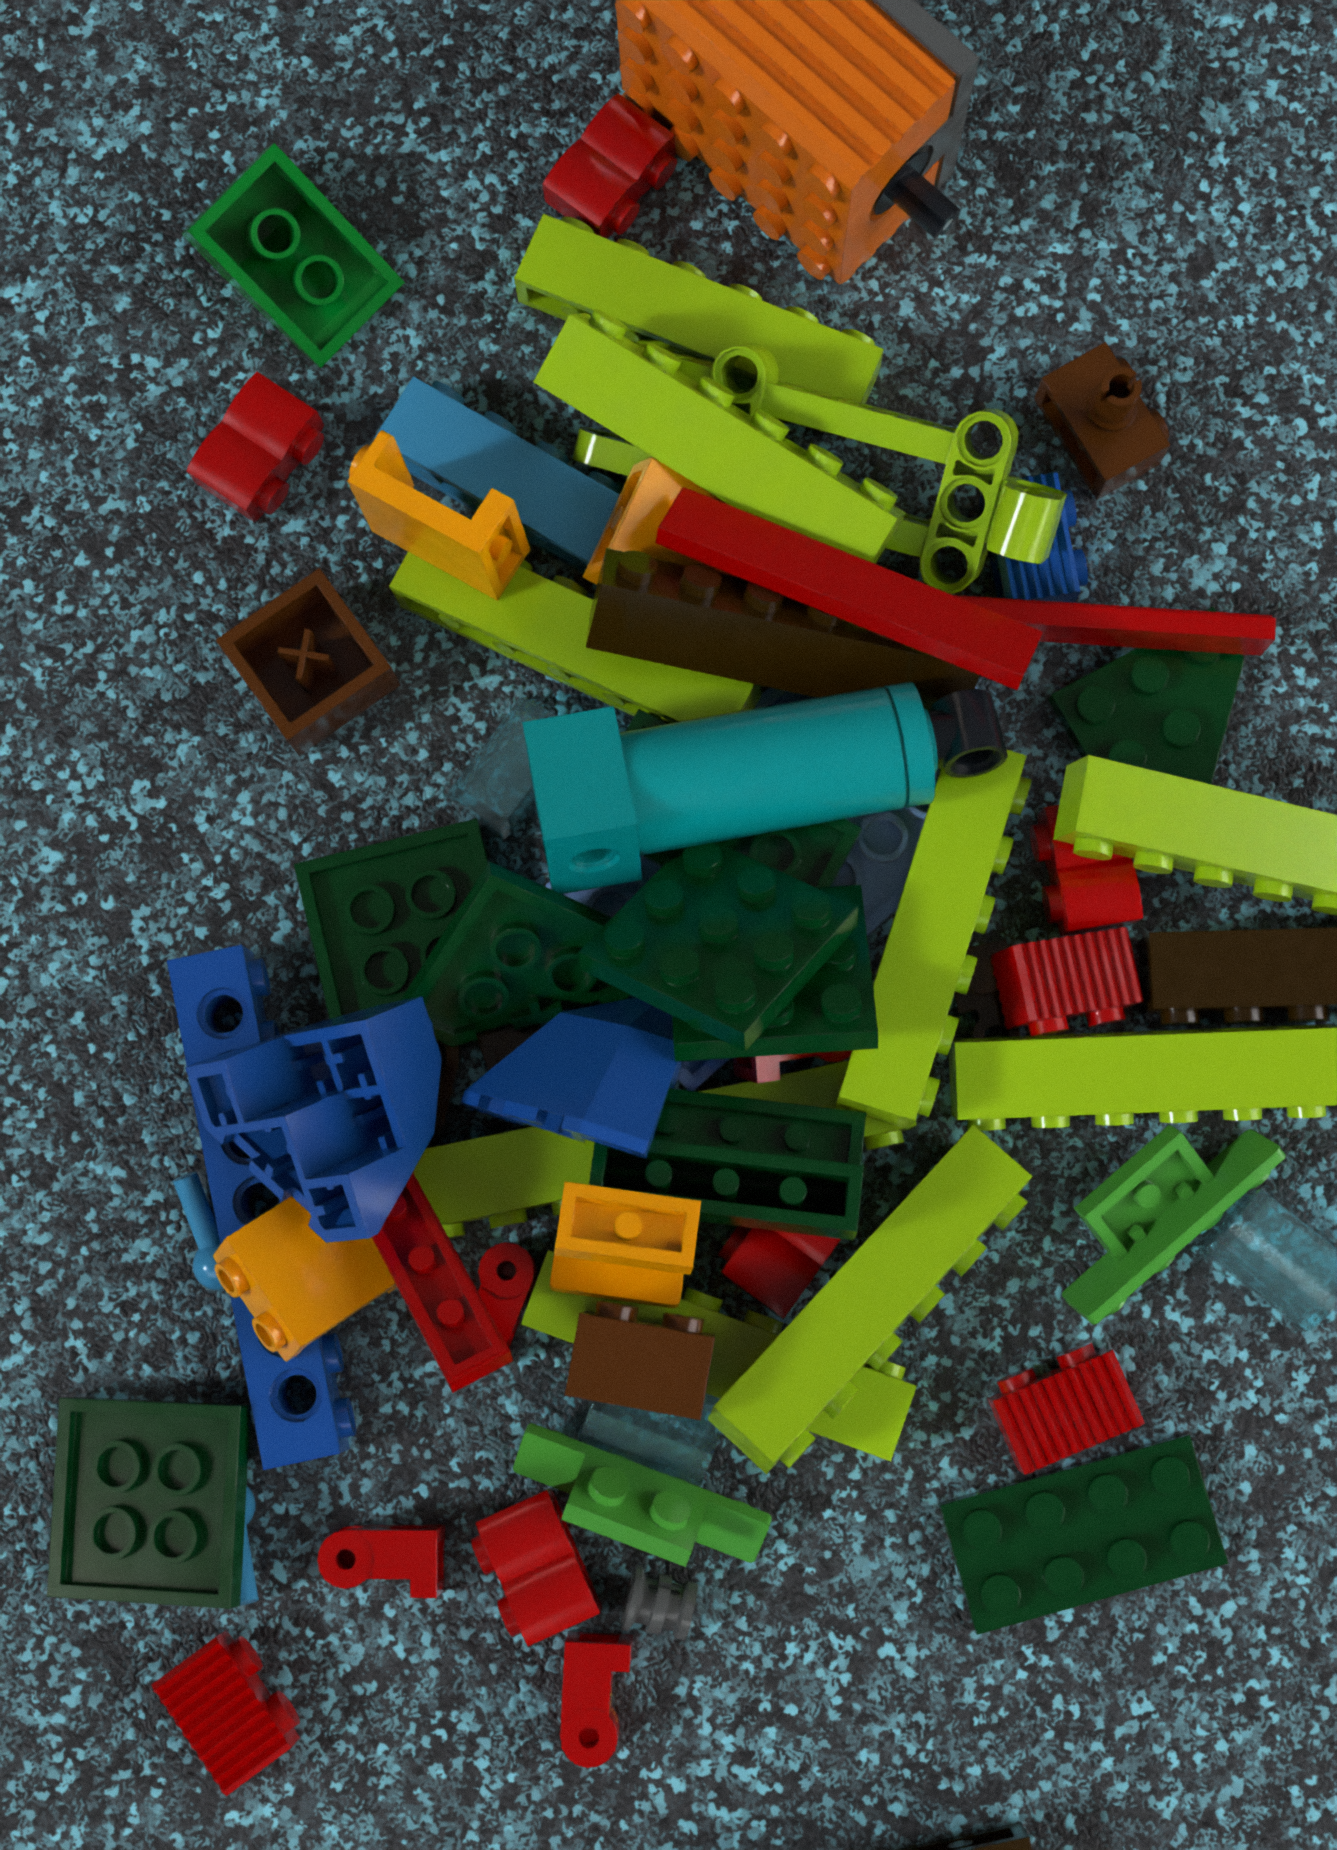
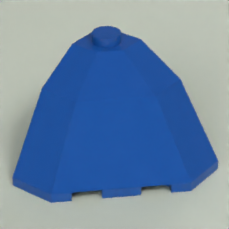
M422 996L381 1004L314 1023L185 1067L205 1129L222 1145L230 1141L238 1145L251 1158L248 1170L281 1201L292 1196L311 1215L308 1226L326 1243L368 1239L377 1235L434 1135L442 1057L434 1035L433 1024L428 1016Z
M638 998L560 1012L464 1091L461 1103L467 1109L525 1128L531 1125L583 1143L589 1140L646 1159L669 1088L675 1089L684 1062H675L672 1015Z

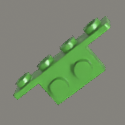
M1168 1125L1074 1207V1210L1107 1253L1062 1292V1297L1069 1306L1092 1325L1099 1323L1106 1316L1117 1312L1125 1304L1128 1296L1153 1274L1166 1269L1173 1262L1176 1254L1202 1231H1206L1216 1225L1222 1218L1223 1213L1247 1191L1261 1185L1269 1177L1271 1170L1285 1159V1153L1278 1144L1256 1131L1248 1129L1211 1162L1205 1165L1182 1132Z
M533 1423L527 1425L513 1466V1471L519 1475L570 1494L561 1520L684 1567L688 1563L695 1542L743 1561L754 1562L772 1520V1516L769 1513L753 1508L742 1501L732 1500L690 1484L684 1479L669 1476L630 1461L621 1455L609 1453L570 1438L561 1432L549 1430Z

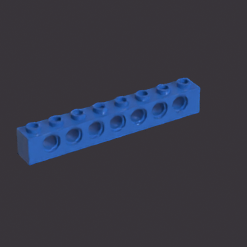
M242 944L167 960L187 1066L280 1035L276 1021L274 1019L266 1020L262 1000L263 996L271 994L266 964L263 958L254 959V953ZM238 1001L243 1010L240 1024L231 1032L220 1033L215 1025L216 1011L225 1002ZM191 1087L221 1245L226 1237L256 1219L250 1209V1200L253 1193L259 1187L264 1186V1184L248 1170L251 1158H246L241 1153L238 1145L233 1141L222 1145L205 1129ZM230 1296L263 1470L336 1455L350 1449L348 1437L356 1435V1422L350 1398H340L335 1373L344 1370V1362L337 1334H327L326 1332L307 1345L297 1356L285 1362L278 1351L270 1352L260 1342L252 1326V1319L254 1317L240 1296L238 1298ZM296 1375L307 1377L312 1381L316 1389L315 1403L307 1412L294 1409L286 1397L287 1385Z

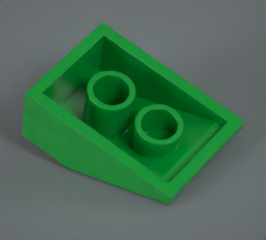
M275 143L265 148L181 233L228 283L318 368H321L405 283Z

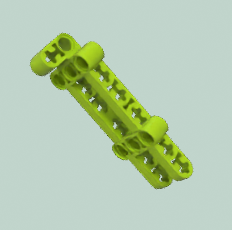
M632 341L643 349L647 346L646 344ZM760 345L732 346L724 349L715 358L714 362L669 351L681 360L678 371L698 383L701 377L705 376L725 386L735 394L731 404L750 416H753L756 410H760L780 420L946 464L931 520L906 513L885 547L920 557V572L927 585L949 594L964 590L979 577L984 567L988 550L1011 559L1037 564L1043 563L1050 556L1067 493L1046 485L1009 476L1019 436L1016 423L1009 414L999 409L986 408L968 415L959 423L957 428L780 381L778 380L779 368L775 357L769 350ZM741 356L751 359L758 371L756 384L749 392L740 389L735 384L732 376L733 366ZM979 421H989L995 424L1001 432L1002 446L994 456H984L978 453L972 445L971 432ZM591 427L579 428L573 453V459L578 462L629 476L633 465L652 457L614 432ZM971 484L983 493L985 507L981 516L969 518L962 515L956 509L954 495L960 485ZM951 546L963 552L968 562L967 572L964 577L950 578L939 569L937 560L941 548Z

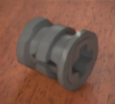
M636 1564L630 1575L621 1614V1630L628 1631L634 1623L646 1625L645 1631L648 1633L659 1635L661 1630L664 1629L673 1631V1636L676 1639L686 1640L695 1608L698 1584L692 1581H686L683 1585L672 1583L671 1575L659 1573L656 1579L646 1577L643 1565Z

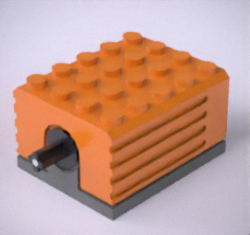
M616 0L622 90L625 91L622 96L651 118L654 117L662 126L675 135V153L679 157L690 162L697 156L712 170L709 173L710 181L725 198L734 201L740 195L756 209L753 212L754 221L767 236L773 240H779L785 235L800 249L797 252L800 264L816 279L822 280L828 274L839 285L848 281L862 263H866L876 252V249L883 242H886L897 231V228L910 217L936 239L939 235H944L951 227V223L959 216L961 210L938 189L954 174L979 57L915 0Z

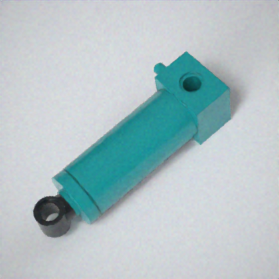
M910 681L619 732L614 706L522 722L551 889L560 894L642 880L640 855L897 810L903 807L908 808L930 804L935 797V773L937 769L944 768L945 773L951 777H975L997 769L1008 757L993 698L989 692L980 689L957 691L940 698L927 711V709L923 708L915 684Z

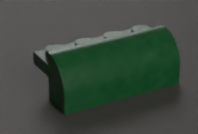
M669 1088L647 1158L644 1159L594 1143L589 1185L701 1201L699 1221L854 1240L858 1231L864 1165H861L866 1113Z

